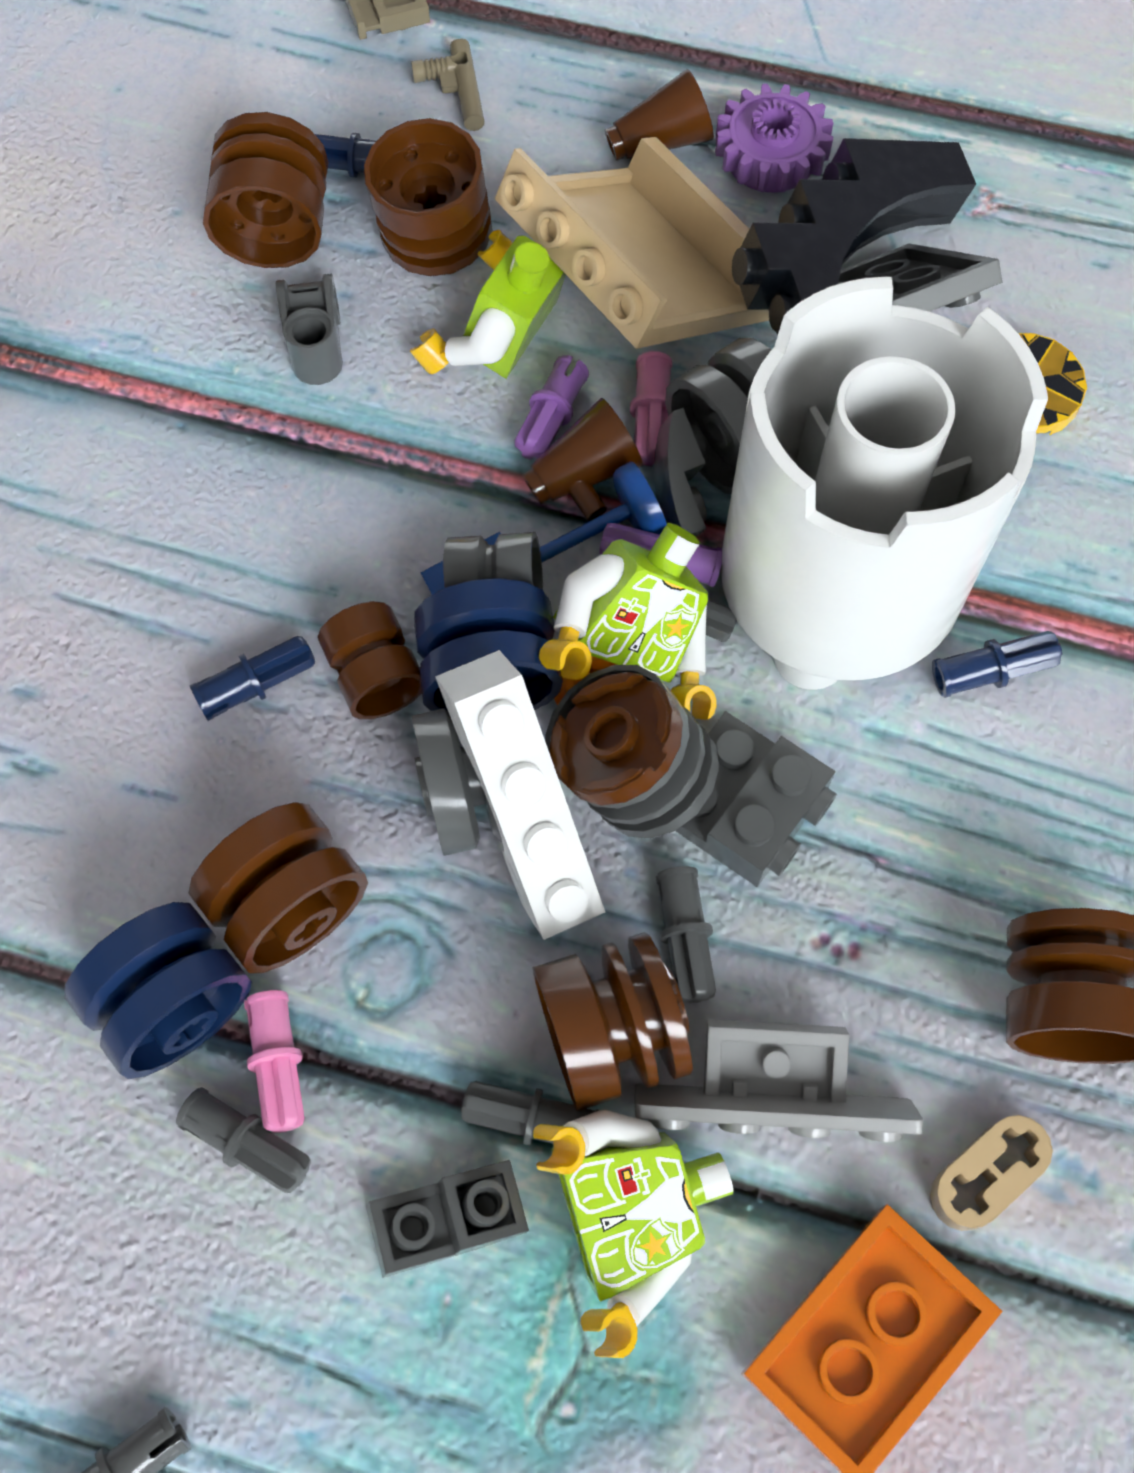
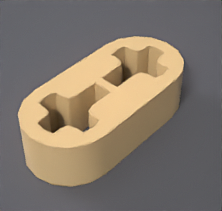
M1016 1115L1008 1116L985 1130L949 1163L933 1181L930 1198L932 1208L938 1218L948 1227L960 1231L975 1230L996 1219L1050 1165L1053 1149L1050 1137L1043 1126L1031 1118ZM1002 1134L1009 1139H1014L1020 1135L1026 1138L1030 1145L1026 1148L1024 1155L1030 1162L1029 1166L1023 1161H1018L1000 1171L993 1164L1008 1147L1006 1141L1001 1137ZM982 1174L989 1184L974 1199L981 1210L977 1213L972 1208H968L958 1212L951 1203L957 1195L955 1187L951 1184L952 1180L954 1179L960 1185H964Z

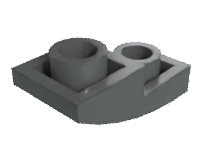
M684 408L672 411L658 432L654 465L655 490L657 501L666 523L678 525L695 537H698L706 529L704 524L707 517L706 507L698 489L694 486L690 487L688 481L706 464L704 460L706 446L700 429L696 424L689 423Z
M510 1160L443 1177L436 1184L372 1200L366 1205L382 1278L477 1250L529 1231Z

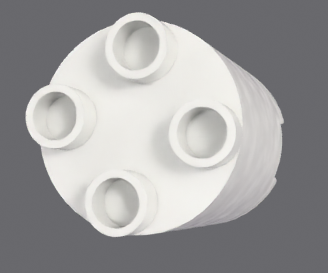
M873 277L852 280L821 290L798 303L783 316L775 346L761 363L748 395L722 547L720 572L726 600L739 625L761 649L774 657L777 670L792 685L802 689L817 690L826 688L837 680H866L887 676L910 667L926 657L951 632L1030 472L1035 455L1036 430L1048 401L1044 377L1030 348L1012 326L989 307H986L976 317L968 329L949 318L933 312L892 305V277Z

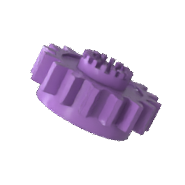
M762 84L759 95H754L747 89L741 90L740 103L728 100L725 105V113L718 115L715 155L723 157L722 169L724 172H731L737 179V183L741 185L744 184L751 189L771 193H782L794 189L799 179H808L811 174L820 176L824 161H829L834 138L831 136L834 124L833 119L824 118L826 106L823 103L812 106L808 105L809 92L805 91L794 97L790 95V85L786 84L783 85L780 93H772L768 84Z

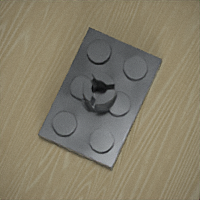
M910 243L842 269L838 284L864 278L892 277V305L912 307L929 312L943 306L954 308L969 305L981 298L980 291L1003 283L1000 263L997 258Z

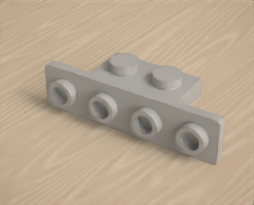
M707 1020L704 1087L658 1084L657 1086L647 1088L643 1083L635 1084V1117L638 1119H648L654 1127L665 1130H681L688 1128L690 1122L718 1123L720 1129L736 1134H752L758 1132L760 1126L788 1127L791 1133L808 1138H823L829 1136L831 1130L859 1131L860 1136L869 1140L894 1142L900 1140L902 1134H922L923 1118L911 1099L846 1095L849 1033L846 1027Z

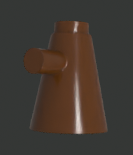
M688 69L613 122V126L604 130L608 145L616 161L624 157L626 159L633 158L641 138L657 137L669 150L714 139L713 126L705 99L695 77Z
M600 398L522 476L540 505L549 499L554 501L570 494L587 521H591L603 515L607 510V506L593 485L613 478L615 470L630 461L634 462L638 468L643 466V461L632 437L619 416L605 399Z

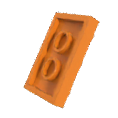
M887 1204L876 1213L741 1374L840 1473H874L1003 1311Z

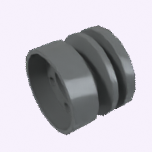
M612 665L590 673L568 690L552 713L545 734V742L549 751L552 729L559 716L561 715L566 719L568 713L576 706L571 700L584 687L604 676L633 672L643 675L649 681L657 682L676 702L683 721L681 746L669 770L650 790L625 803L600 806L587 801L590 808L601 815L603 820L626 836L651 839L676 831L695 817L711 796L719 772L717 746L705 728L694 719L688 709L681 705L677 697L656 674L638 665Z

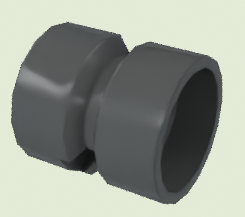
M536 532L499 534L494 545H489L481 535L447 538L443 554L444 587L471 580L502 578L524 581L543 590L542 559Z

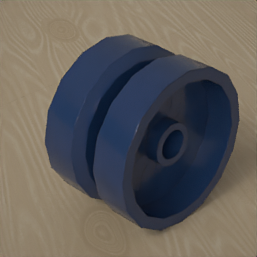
M502 578L471 580L436 592L425 598L414 611L417 653L424 659L420 663L423 705L430 711L443 708L448 711L435 678L436 676L498 650L502 652L522 675L534 710L547 705L561 692L563 683L561 670L546 669L539 659L540 649L547 641L553 639L555 632L551 601L542 589L524 581Z
M172 902L150 909L124 923L100 941L77 964L65 984L64 998L85 1026L92 1031L102 1030L100 1048L119 1074L127 1079L146 1077L172 1065L193 1052L216 1034L236 1014L249 995L252 981L226 949H214L216 935L191 903Z

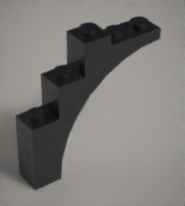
M844 138L831 163L826 166L823 178L821 180L799 179L790 199L780 211L778 223L753 222L741 247L735 251L732 260V276L735 283L740 286L747 310H769L770 326L778 336L783 316L804 299L821 290L837 285L842 265L857 250L884 235L915 226L951 224L976 186V181L959 142Z

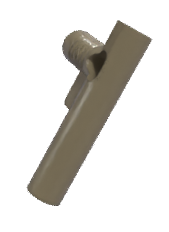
M455 39L451 42V56L440 57V59L436 57L435 60L430 58V60L425 59V61H411L414 83L425 82L426 79L428 81H431V79L436 80L437 78L440 80L443 93L458 92L465 128L470 131H476L484 126L485 121L470 44L466 39Z

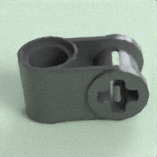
M332 273L323 274L322 281L288 285L285 280H277L275 283L276 295L282 322V332L295 376L300 381L310 385H321L332 381L342 370L343 363L338 325H341L340 313Z

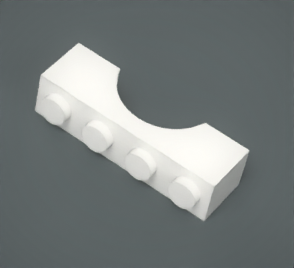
M498 650L436 676L435 678L458 738L472 763L496 820L504 846L502 854L521 904L543 940L605 913L522 675L502 652Z

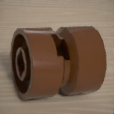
M375 601L356 604L340 611L320 628L317 638L329 666L337 670L339 674L337 682L353 717L365 720L385 717L408 706L422 694L420 667L412 650L404 646L406 640L391 606L384 602Z

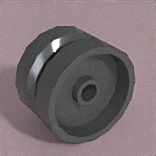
M738 338L716 352L708 360V365H696L674 379L666 388L665 405L668 417L672 411L684 408L689 423L696 424L703 435L706 446V456L704 457L706 464L699 472L709 483L727 494H732L749 391L761 363L772 350L754 338Z
M443 708L412 715L420 757L414 758L427 816H434L443 856L476 849L480 840V833L474 809L475 806L485 804L492 833L502 842L487 797L464 747H460L458 735L449 712Z

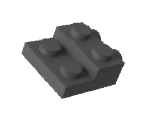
M725 711L708 733L717 746L719 772L713 792L698 814L678 828L676 832L758 887L770 870L780 876L790 864L801 846V843L795 840L794 836L804 822L807 820L816 826L823 818L837 796V793L829 789L836 771L783 736L774 743Z

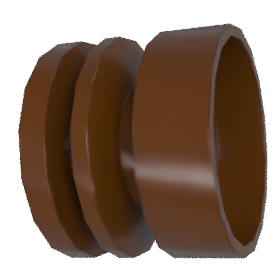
M270 112L243 113L227 120L215 133L203 225L209 239L224 254L248 265L262 268H287L306 261L318 250L322 235L323 199L326 191L329 161L323 143L311 129L290 117Z
M432 118L411 120L387 130L371 146L364 164L365 184L372 208L376 213V223L380 230V237L385 250L393 262L408 272L430 277L453 274L471 265L479 257L478 252L484 251L487 248L489 235L493 231L479 147L468 132L452 122Z
M1059 908L1031 912L1012 919L1007 927V946L1013 953L1006 961V971L1012 979L1024 983L1026 986L1012 990L1006 997V1043L1013 1050L1028 1056L1053 1061L1082 1064L1134 1062V915L1114 910Z
M646 932L628 937V949L632 969L628 971L616 945L612 942L602 945L603 979L592 981L585 965L576 954L532 967L552 1044L576 1111L620 1098L621 1076L619 1063L631 1060L637 1075L647 1088L657 1086L659 1082L654 1056L656 1051H659L669 1074L674 1080L692 1073V1056L688 1042L690 1029L683 999L672 971L665 965L652 938Z

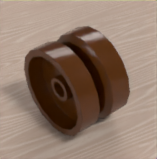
M293 802L277 806L250 819L225 837L204 858L191 878L188 894L213 927L226 928L223 940L248 973L268 972L284 966L308 952L329 936L352 913L366 891L368 880L365 873L345 849L330 847L333 838L329 829L308 804Z

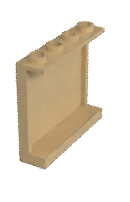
M657 137L641 138L628 168L547 176L521 148L514 149L495 200L536 243L542 245L547 250L553 262L636 349L769 321V310H747L740 286L735 283L732 276L734 253L741 247L749 228Z

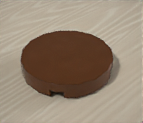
M624 672L604 676L584 687L571 700L576 706L568 713L566 719L560 715L552 729L549 754L558 778L581 800L603 806L625 803L647 792L666 774L681 746L683 721L676 702L657 682L649 681L641 674Z

